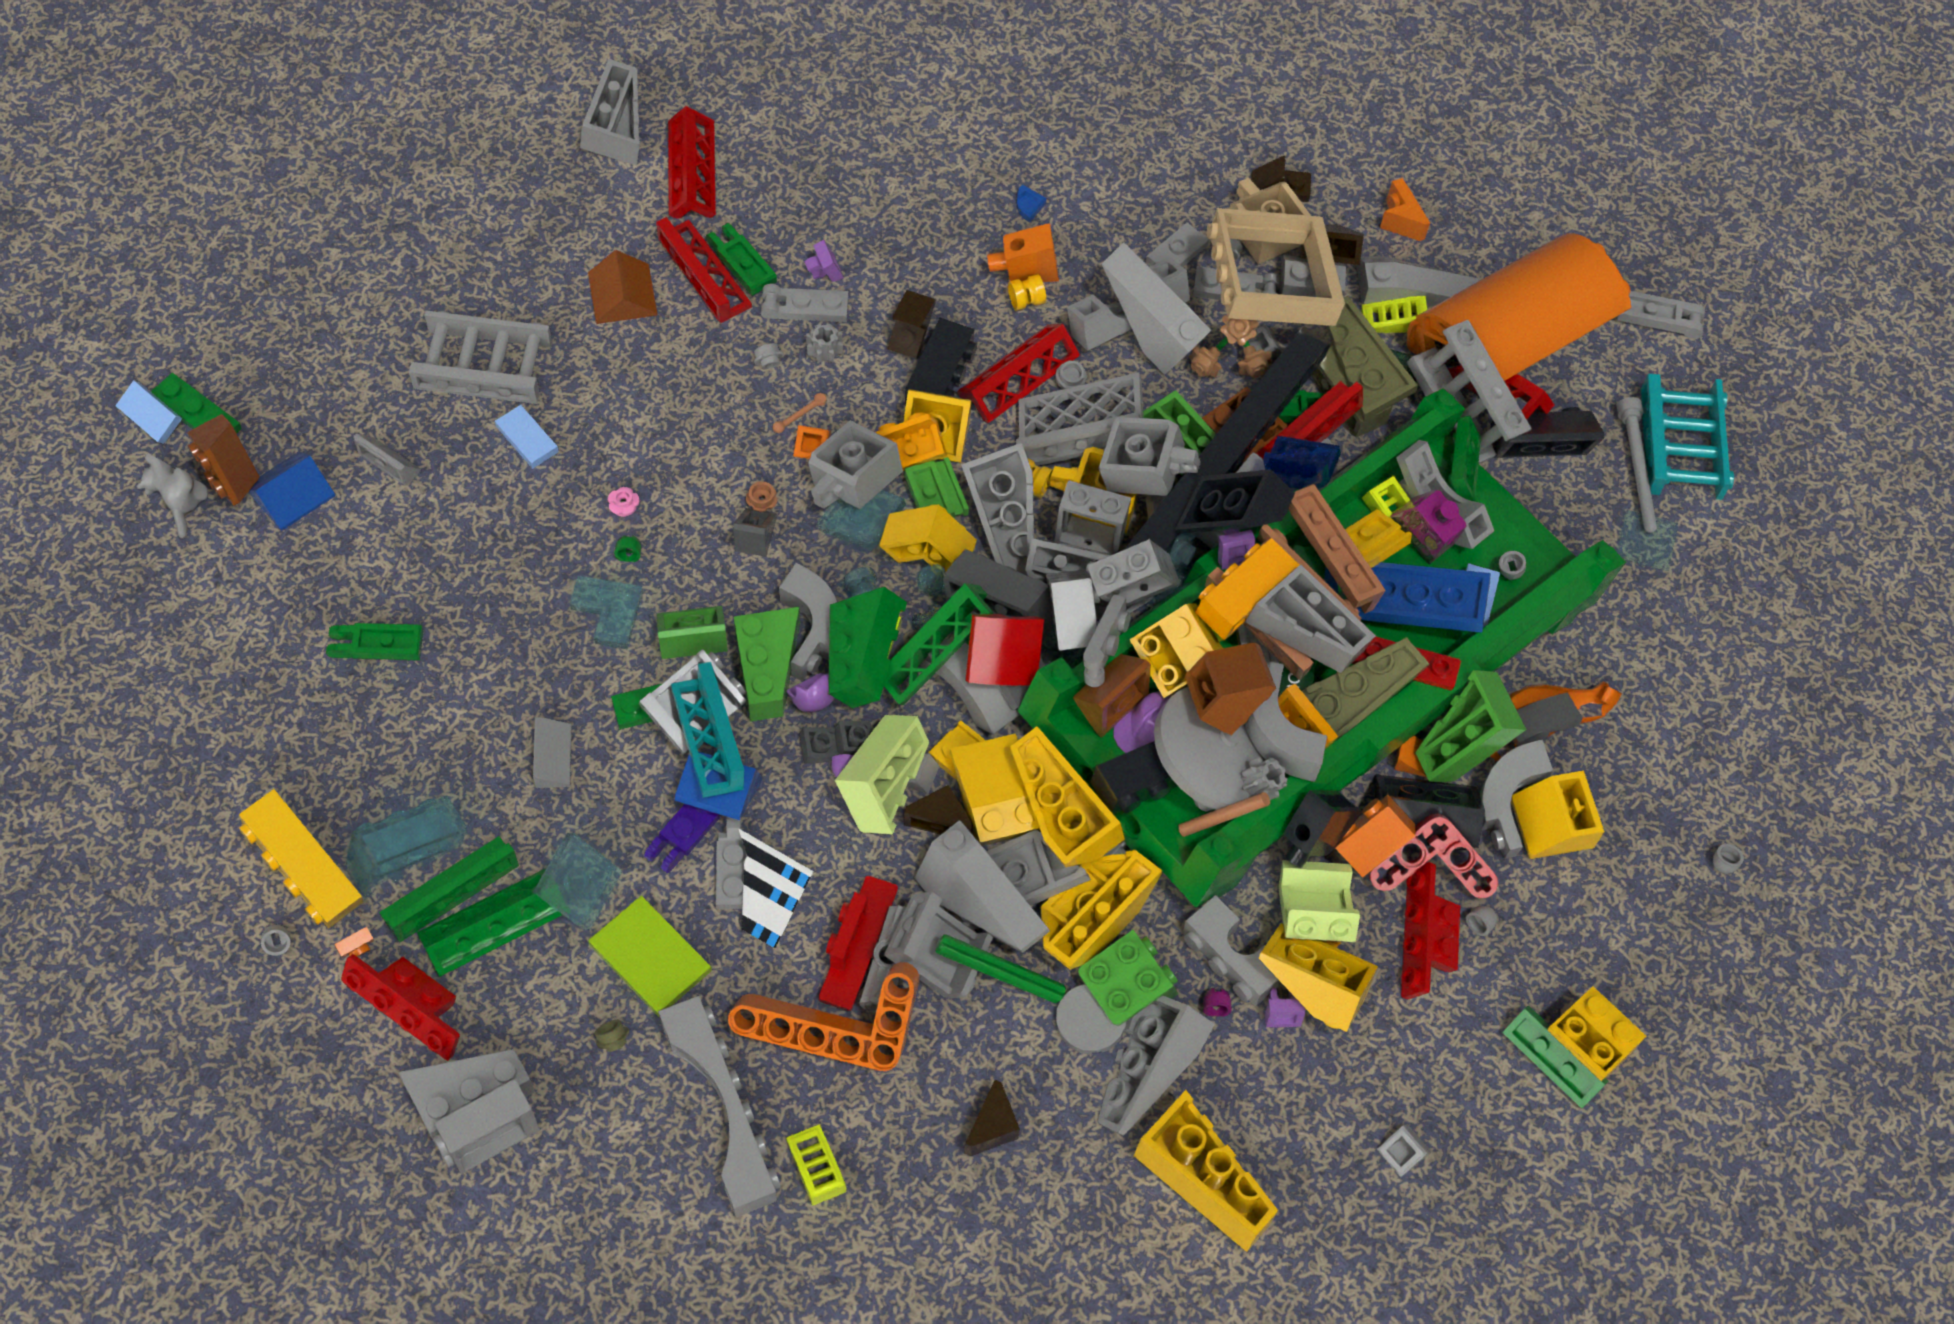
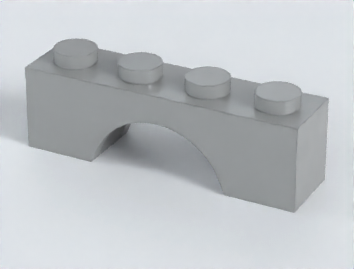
M1171 257L1149 267L1184 302L1190 300L1186 269ZM1092 294L1067 307L1071 337L1087 351L1132 329L1120 302L1104 304Z

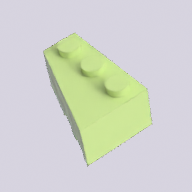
M884 715L835 779L859 831L863 833L893 835L897 825L893 822L898 806H904L908 797L904 794L909 779L916 778L929 745V740L918 716Z

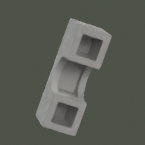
M1215 895L1186 920L1182 932L1184 940L1193 951L1198 952L1200 950L1209 959L1208 964L1216 975L1220 977L1225 976L1233 984L1235 994L1242 1001H1250L1256 1007L1270 995L1272 988H1277L1282 983L1259 959L1260 953L1266 945L1250 955L1239 954L1230 947L1228 938L1236 932L1240 919Z

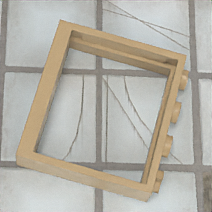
M1217 208L1212 224L1208 223L1207 238L1211 239L1212 242L1211 257L1213 261H1216V280L1221 284V303L1226 307L1228 318L1336 326L1345 302L1323 217ZM1230 239L1304 245L1317 297L1242 292Z

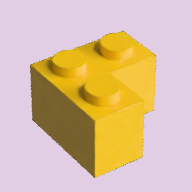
M937 504L889 513L879 546L898 563L924 559L940 575H943L965 549L971 552L974 551L977 539L963 525L956 521L944 507Z

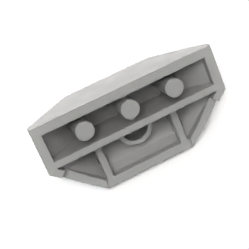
M1032 538L1025 571L1029 577L1037 578L1047 584L1046 574L1085 569L1090 576L1087 565L1113 554L1066 543ZM1147 584L1141 587V590L1144 592L1148 589ZM1154 596L1126 607L1127 612H1133L1151 601ZM1100 598V603H1094L1096 619L1101 620L1109 604Z

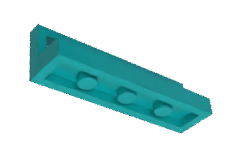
M712 663L698 664V679L671 683V691L701 794L705 798L744 790V767ZM700 691L701 698L695 705L682 699L681 693ZM696 715L709 721L704 731L690 726V722ZM704 742L717 748V752L711 759L698 753V749ZM713 769L725 775L726 782L708 785L706 777Z

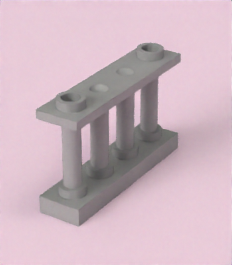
M425 311L424 316L428 331L434 334L426 362H411L409 375L413 389L532 404L538 403L540 392L537 378L531 376L538 347L552 346L549 326L537 322L523 323L451 314L446 311ZM446 335L464 337L458 363L455 367L438 365ZM477 338L495 341L489 367L486 371L469 369ZM508 342L526 344L520 371L517 375L500 373Z
M1468 319L1442 331L1449 343L1437 352L1434 347L1411 357L1406 363L1425 396L1444 388L1465 408L1461 417L1471 416L1481 437L1479 464L1497 455L1491 444L1501 436H1503L1505 441H1508L1530 431L1532 428ZM1453 355H1456L1464 371L1453 379L1444 363ZM1471 381L1480 398L1469 406L1460 389ZM1487 408L1496 425L1484 433L1475 417ZM1457 423L1449 434L1452 438L1453 433L1457 431Z

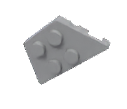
M1037 829L986 851L1030 906L1091 880L1086 870L1081 866L1065 867L1046 845L1042 833ZM963 920V924L972 931L980 928L973 923Z

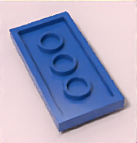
M1384 562L1371 568L1386 591L1372 611L1364 613L1361 607H1357L1359 610L1358 615L1362 618L1361 620L1483 632L1491 573Z

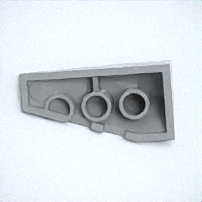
M1019 443L961 465L995 562L1012 567L1017 572L1029 576L1025 571L1031 541L1034 538L1033 472L1023 444Z
M960 820L932 841L915 876V880L925 892L932 891L942 898L939 905L941 908H947L959 915L964 921L973 923L986 930L991 936L1021 953L1025 952L1050 932L1037 913Z

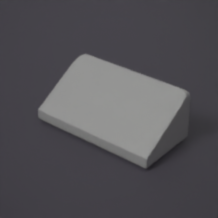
M357 433L353 436L358 454L403 485H408L421 472L419 467L377 439Z
M542 717L535 718L533 780L536 788L570 787L572 730L570 723Z

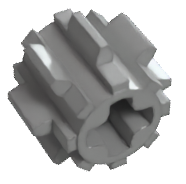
M828 323L826 325H815V330H811L810 333L806 334V344H808L807 355H812L813 358L816 357L817 363H823V361L833 363L835 356L838 357V354H843L842 332H838L836 328L833 329L832 325Z
M1258 757L1249 762L1250 768L1242 771L1241 777L1244 783L1242 788L1250 794L1249 797L1262 792L1267 793L1270 800L1279 797L1278 790L1287 786V778H1285L1286 769L1278 764V760L1271 757L1263 761L1261 757Z

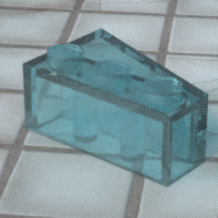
M447 795L436 800H425L415 808L407 811H396L386 819L373 824L364 823L352 831L345 868L365 900L374 895L371 891L372 888L389 878L393 883L401 880L403 876L400 872L420 862L424 867L461 846L467 826Z

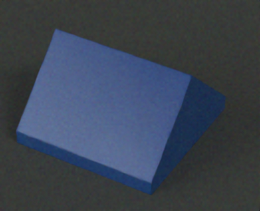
M297 452L261 475L248 492L281 531L336 496L312 457L301 452Z
M698 751V753L710 759L713 757L712 755ZM689 753L675 794V801L740 820L760 786L762 776L755 768L743 765L744 790L703 798ZM713 769L706 777L708 785L726 782L725 775Z

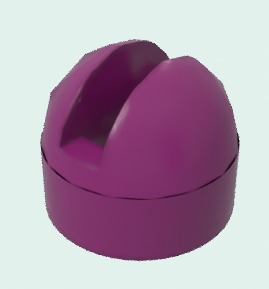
M1211 988L1206 992L1203 998L1204 1014L1207 1016L1224 1017L1231 1013V998L1225 989L1221 988L1220 991H1215L1214 988ZM1212 1006L1220 1007L1217 1010H1215Z

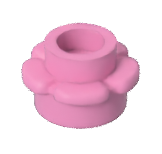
M620 487L617 491H612L608 496L610 511L622 517L633 514L640 501L638 494L633 493V490L628 487Z

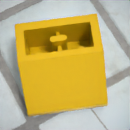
M1196 603L1185 604L1129 639L1139 657L1151 664L1150 675L1163 698H1167L1179 690L1188 687L1185 675L1206 652L1223 649L1210 626L1195 613L1198 608Z
M1584 770L1550 776L1513 794L1511 797V804L1529 859L1592 849L1605 832Z
M1594 986L1547 1029L1600 1081L1608 1077L1647 1037Z

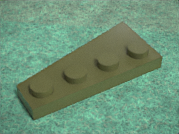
M1346 296L1344 297L1345 305L1336 326H1325L1350 387L1356 381L1363 386V407L1359 410L1365 421L1417 392L1418 385L1351 298Z
M1405 638L1367 657L1365 660L1347 667L1342 673L1337 672L1320 682L1306 687L1302 692L1339 736L1336 739L1338 740L1385 704L1430 666V663L1408 638Z

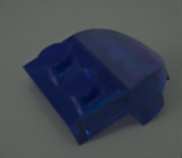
M1277 436L1271 453L1265 452L1264 467L1265 470L1271 469L1290 488L1303 489L1314 484L1317 489H1320L1327 485L1332 477L1341 455L1340 446Z

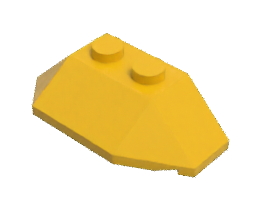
M1132 850L1127 851L1126 854L1102 856L1098 860L1083 863L1081 867L1086 870L1091 880L1050 897L1041 906V919L1050 930L1049 933L1043 936L1044 949L1070 970L1084 965L1102 952L1140 912L1159 880L1162 870L1138 851Z

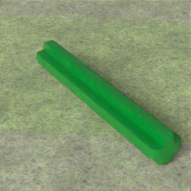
M947 934L941 936L937 942L935 949L937 954L1053 1003H1058L1064 998L1066 986L1060 982Z

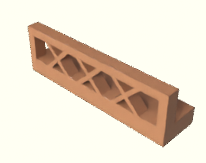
M1312 484L1295 491V495L1289 505V512L1353 608L1361 607L1364 613L1372 611L1386 591L1317 487Z

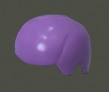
M823 673L816 674L786 690L795 706L803 712L820 711L827 708L835 699L829 695V673L825 675Z

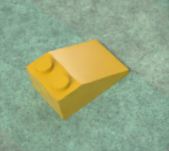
M1016 733L950 749L965 812L973 823L972 835L981 846L1014 839L1036 829L1041 832L1010 748L1012 744L1018 741Z
M1280 923L1259 956L1264 965L1313 1017L1323 1021L1331 1028L1341 1029L1345 1032L1348 1031L1365 1001L1378 968L1377 965L1321 940L1285 938L1283 923Z

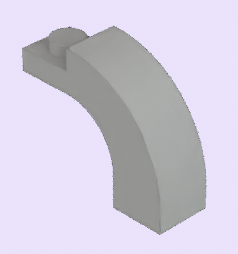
M1418 440L1396 457L1404 477L1399 484L1410 500L1418 495L1437 489L1442 492L1447 500L1457 504L1459 515L1466 522L1467 527L1455 542L1456 545L1473 549L1494 532L1485 505L1464 499L1455 493L1444 481L1428 442Z
M796 563L780 585L779 593L780 602L790 608L799 607L800 613L807 618L812 627L809 635L791 660L792 676L804 681L808 673L814 674L817 671L822 658L829 661L830 604L836 603L837 600L831 588L820 576Z
M954 635L948 640L944 639L940 645H949L954 640ZM964 643L935 674L944 678L959 694L976 726L994 734L1019 715L1016 709H1011L999 685L968 683L965 681L969 645ZM932 651L928 653L929 656L920 664L925 669L932 662Z
M1270 662L1268 668L1276 689L1270 698L1264 701L1245 723L1248 736L1256 750L1265 760L1273 757L1279 761L1278 764L1281 767H1285V773L1315 782L1322 766L1327 735L1301 729L1286 719L1278 704V692L1284 665Z
M1543 740L1523 744L1506 753L1494 765L1479 793L1485 808L1482 831L1493 828V831H1491L1493 845L1497 851L1501 850L1504 859L1517 856L1523 848L1511 812L1512 794L1522 787L1536 784L1550 777L1553 772Z

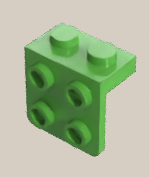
M1134 929L1086 962L1078 971L1079 976L1111 1022L1117 1026L1128 1021L1161 996L1173 999L1179 994L1173 986L1178 982L1167 964L1162 967L1158 965L1153 958L1158 954V951L1147 936L1140 939Z

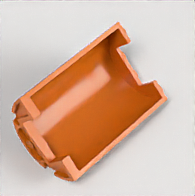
M1563 234L1417 315V318L1410 322L1408 327L1407 348L1418 355L1434 348L1435 340L1447 345L1449 342L1442 331L1469 319L1505 381L1631 309L1630 286L1622 278L1619 270L1606 254L1601 244L1594 243L1590 239L1578 234Z

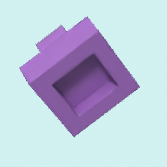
M825 240L814 244L817 256L810 257L805 261L809 273H812L813 278H821L826 274L832 282L844 278L836 257Z
M1239 529L1223 530L1224 535L1219 536L1218 562L1222 570L1228 569L1234 563L1239 565L1244 560L1245 554L1255 545V537L1251 530L1239 532Z
M1272 988L1265 1011L1266 1027H1301L1306 1009L1290 991L1288 993L1289 999H1279L1277 989Z

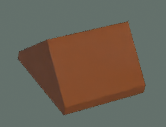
M614 250L588 272L596 324L658 316L648 263Z
M1120 654L1104 668L1105 681L1102 685L1091 687L1086 684L1073 696V699L1101 738L1149 694L1151 664L1147 660Z

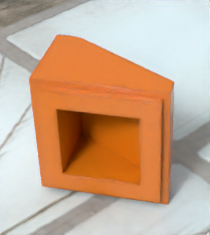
M798 425L793 457L810 459L812 452L830 438L831 431Z
M1413 736L1398 747L1394 770L1427 778L1415 753L1423 742L1421 739Z

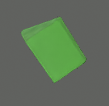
M722 606L657 613L658 638L662 659L697 655L702 649L706 654L728 651Z

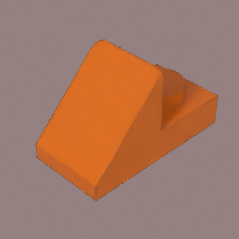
M1400 178L1392 181L1386 198L1389 209L1383 214L1380 228L1417 241L1425 240L1430 225L1429 219L1404 179Z

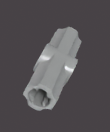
M901 905L889 907L879 942L874 948V958L860 1000V1006L869 1012L876 1013L884 979L890 968L896 964H885L880 959L884 956L906 907ZM900 977L893 978L896 986H898Z

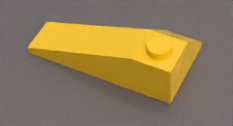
M1035 727L1010 746L1044 842L1065 867L1098 860L1125 840L1119 820L1038 727Z

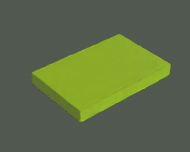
M642 895L588 940L589 945L658 1017V1011L671 1007L712 971L711 966Z

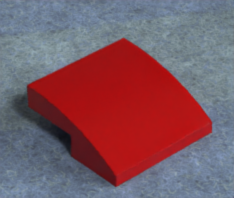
M1003 614L972 615L965 681L989 685H1030L1039 669L1044 619L1038 616L1007 617Z

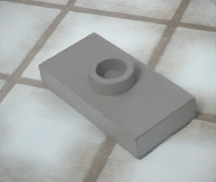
M1187 222L1148 254L1146 263L1152 266L1171 257L1183 267L1208 246L1209 239Z

